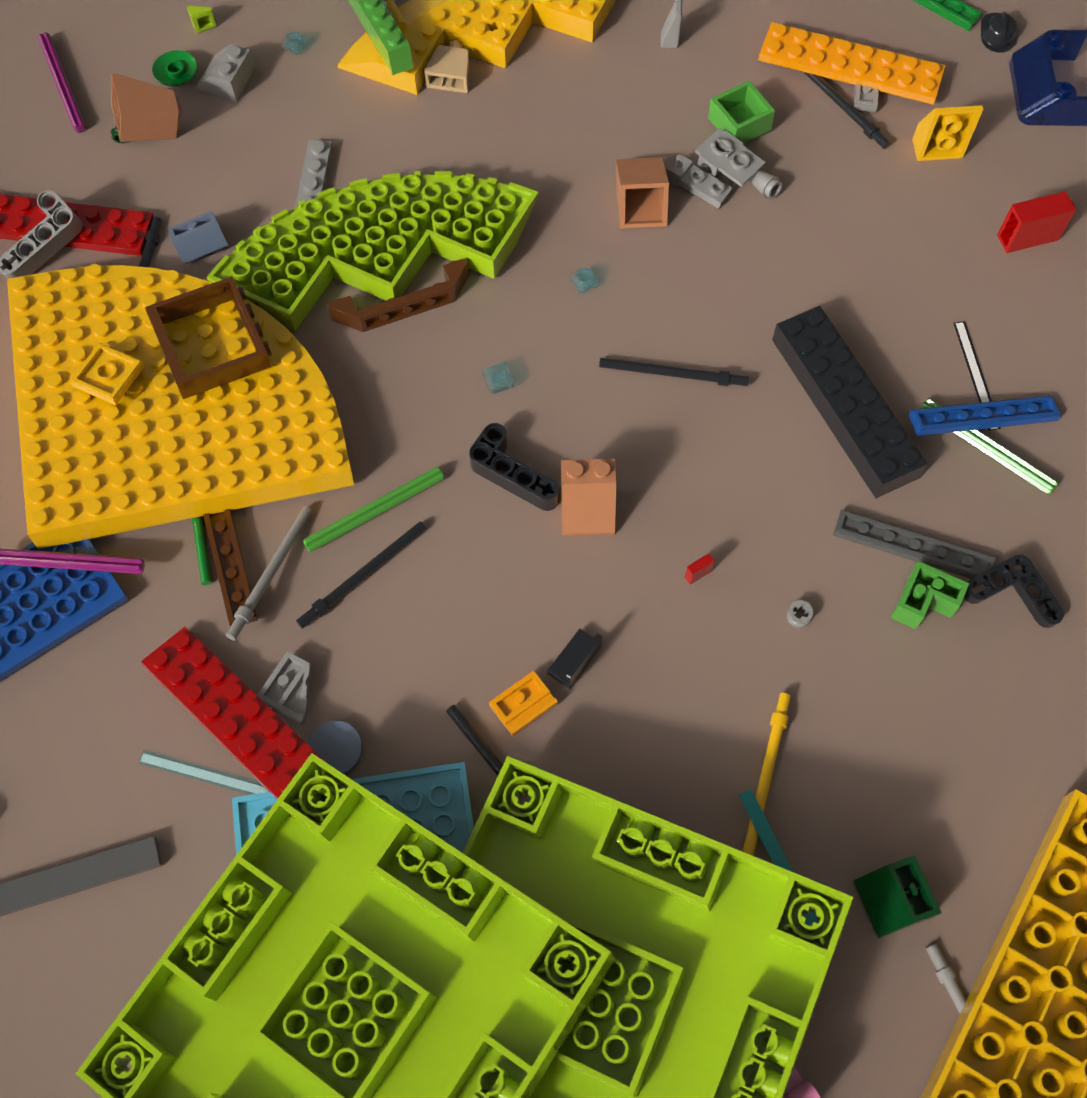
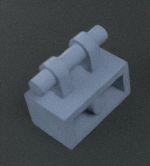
M213 211L168 229L171 240L184 264L197 261L201 256L211 252H219L223 247L228 246Z

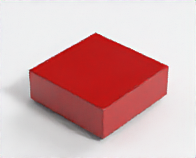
M706 554L688 565L685 579L691 585L712 572L715 560L710 554Z

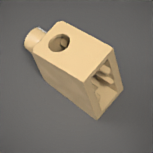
M454 40L451 41L450 46L439 45L436 47L424 71L427 88L468 93L469 52L463 48L461 42Z

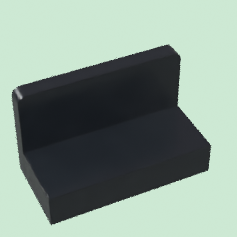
M579 628L547 670V674L571 689L601 649L603 637L597 634L593 638Z

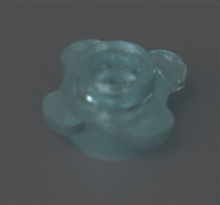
M289 32L285 36L286 42L282 43V48L290 50L293 54H300L303 47L308 45V39L303 38L299 32Z
M589 268L577 270L570 278L571 282L577 286L579 293H585L586 290L596 288L599 285L598 279L594 278V272Z

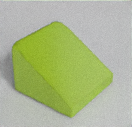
M186 6L196 33L217 27L211 7Z

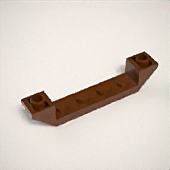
M464 258L443 265L446 282L436 283L431 287L415 290L397 298H390L385 302L369 305L360 310H356L351 295L337 298L327 303L332 321L361 332H366L456 301L469 277L468 261Z

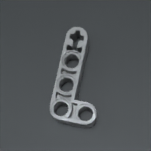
M44 190L37 198L38 206L47 217L0 257V273L6 278L32 275L82 230L83 224L81 219L54 191Z

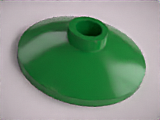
M180 50L169 51L160 55L155 60L152 72L154 78L159 83L166 86H179L189 82L195 76L197 62L188 52Z

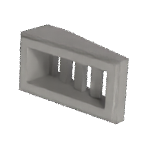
M675 0L661 30L662 48H677L679 46L682 0Z

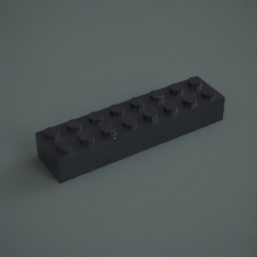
M821 306L777 323L772 341L875 499L920 479L928 465Z

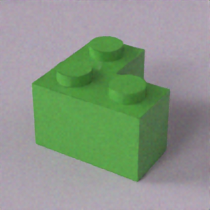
M917 561L907 577L890 618L913 629L919 626L928 608L951 618L960 607L969 583Z

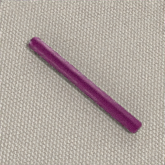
M47 32L39 34V42L71 124L76 132L85 131L86 124L50 34Z
M0 548L1 565L133 574L143 573L145 562L142 558Z

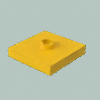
M98 343L72 377L70 383L77 389L117 405L145 365L139 359Z

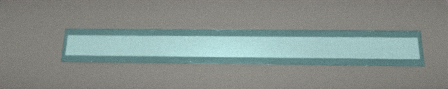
M143 750L138 762L141 765L248 795L269 792L259 782Z

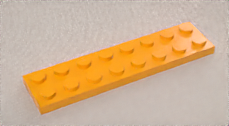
M774 22L770 24L758 59L759 61L853 85L858 83L861 84V87L863 85L870 86L873 90L878 88L881 92L934 105L946 66Z

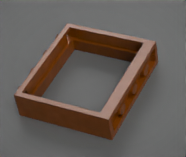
M233 277L145 307L183 399L271 367L268 357L272 356V352L268 342H262L261 337L264 335L258 322L253 323L252 318H255L252 307L250 303H244L243 300L246 299L244 290L241 286L237 288ZM233 300L256 352L185 377L163 324Z

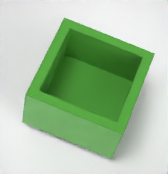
M748 80L711 98L708 119L717 129L720 128L724 132L728 131L742 143H746L771 130L775 110Z

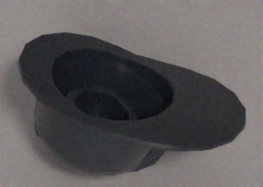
M1006 12L986 14L981 20V41L984 46L996 53H1004L1013 48L1016 42V20Z

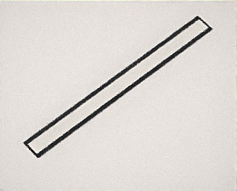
M965 321L955 322L953 324L979 403L992 402ZM997 427V428H988V431L998 430V429H1001V428H1000V427Z

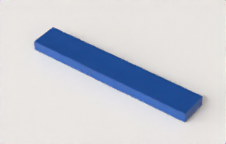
M1052 396L915 409L911 410L908 416L916 435L922 436L1058 421L1061 414Z

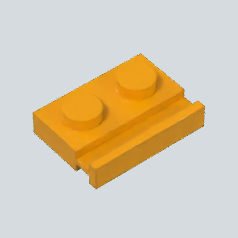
M534 670L488 702L490 708L508 729L512 737L558 705L556 698L554 699Z

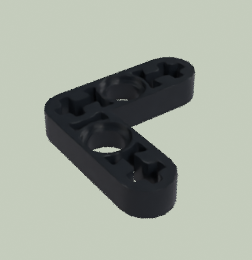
M1015 555L967 581L969 586L964 599L971 604L981 603L1013 586L1040 626L1044 628L1053 627L1060 623L1064 617L1063 609L1031 560L1024 555ZM1020 565L1022 567V570L1012 575L1009 572L1015 566ZM992 573H997L1002 577L1003 585H996L992 581ZM984 583L985 589L975 594L972 592L971 589L977 588ZM1028 585L1037 587L1039 590L1038 598L1029 594ZM1042 600L1045 601L1044 604L1038 606L1037 603H1039ZM1051 611L1053 616L1047 618L1045 613Z

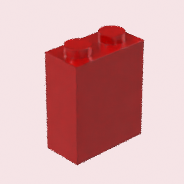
M1066 191L1012 204L997 233L1006 253L1058 241L1076 211L1075 204L1070 200Z

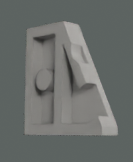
M286 651L257 696L267 706L303 725L306 719L312 671L311 664Z

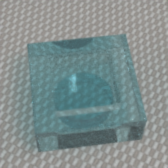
M506 362L482 369L484 380L491 395L514 388V380Z

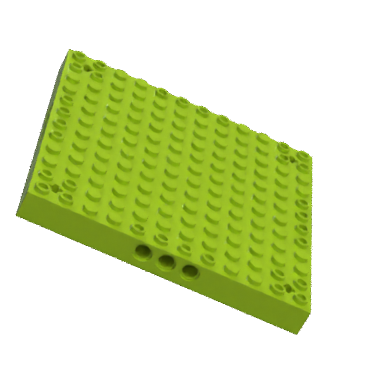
M311 753L75 1074L103 1098H529L614 962L615 957L611 951ZM321 797L327 798L324 802L319 801ZM574 959L575 970L573 972L567 970L564 974L563 963L565 961L570 963ZM128 1063L132 1065L131 1069L127 1067Z
M507 756L464 848L463 854L611 951L615 957L614 962L529 1098H783L848 917L853 896ZM527 795L531 797L530 802L525 801L523 805L520 799L522 796L527 798ZM809 911L815 912L819 923L813 922L812 926L806 925V918L803 917V914L809 915ZM574 959L570 963L566 961L563 963L564 974L567 970L572 972L575 970Z

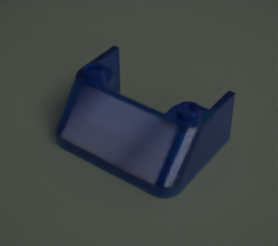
M1049 30L1013 53L1009 67L1017 115L1023 124L1034 126H1087V96H1077L1075 87L1068 82H1056L1052 60L1075 61L1087 37V30Z

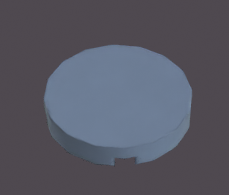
M342 721L325 722L312 731L306 742L324 761L344 775L352 772L360 762L363 743L358 732L348 723Z

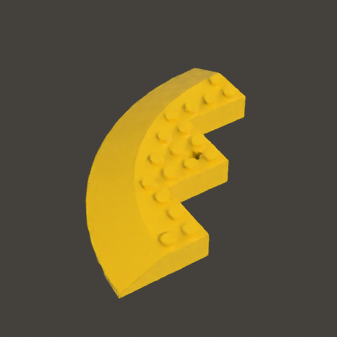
M409 0L399 6L398 9L407 25L401 32L410 45L413 69L392 75L367 32L351 46L338 63V68L418 95L426 82L425 68L436 47L439 45L450 46L451 41H459L462 43L463 48L468 50L470 57L506 69L532 23L593 42L616 0Z

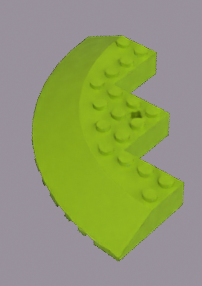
M414 171V175L400 176V173L382 175L381 179L367 181V178L349 182L347 187L337 190L333 187L317 193L318 197L307 202L303 199L298 202L299 205L289 211L285 209L272 216L271 222L254 229L253 235L245 241L241 240L235 246L236 250L229 256L225 255L206 278L209 282L215 283L233 277L237 288L240 286L243 288L247 300L264 309L286 328L296 332L333 278L387 301L390 298H397L404 294L432 252L451 261L466 258L469 269L495 279L517 245L539 192L512 182L509 185L500 183L496 178L488 177V179L475 178L474 174L468 173L461 176L452 175L451 171H435V174H421V171Z

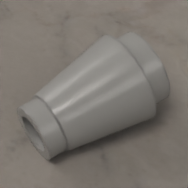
M759 170L749 180L765 198H775L782 189V182H780L779 177Z

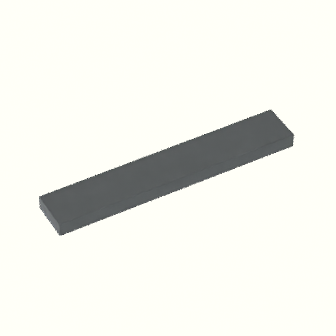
M842 509L833 536L912 561H919L931 567L970 579L994 567L997 561V557Z
M153 836L1 883L0 917L161 867L162 863L157 838Z

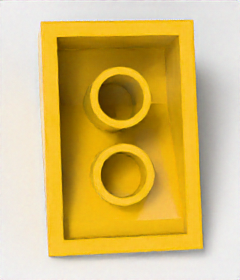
M983 106L933 109L918 123L912 139L917 161L963 158L982 114Z

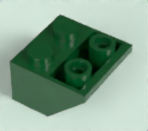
M915 855L888 864L853 880L877 939L930 920L942 913Z

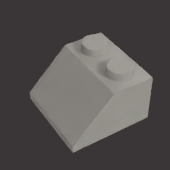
M229 44L215 54L195 86L196 90L237 102L256 70L250 49Z

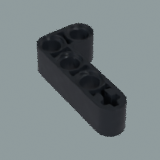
M499 423L488 424L469 450L472 470L541 510L551 511L555 509L559 503V486L557 482L505 454L504 452L507 448L505 427ZM494 437L500 438L497 441L490 440ZM478 457H486L485 460H477ZM503 468L508 469L507 472H502V473L499 472L498 470L503 469ZM524 480L531 482L527 485L520 484V482Z

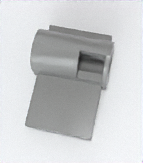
M720 128L695 149V153L699 155L698 168L713 177L722 172L740 187L764 167L766 162L743 146L744 143L728 131L724 132Z

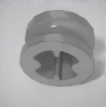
M803 600L793 602L787 612L789 623L797 628L807 626L813 616L812 606ZM801 609L805 613L799 619L795 615Z

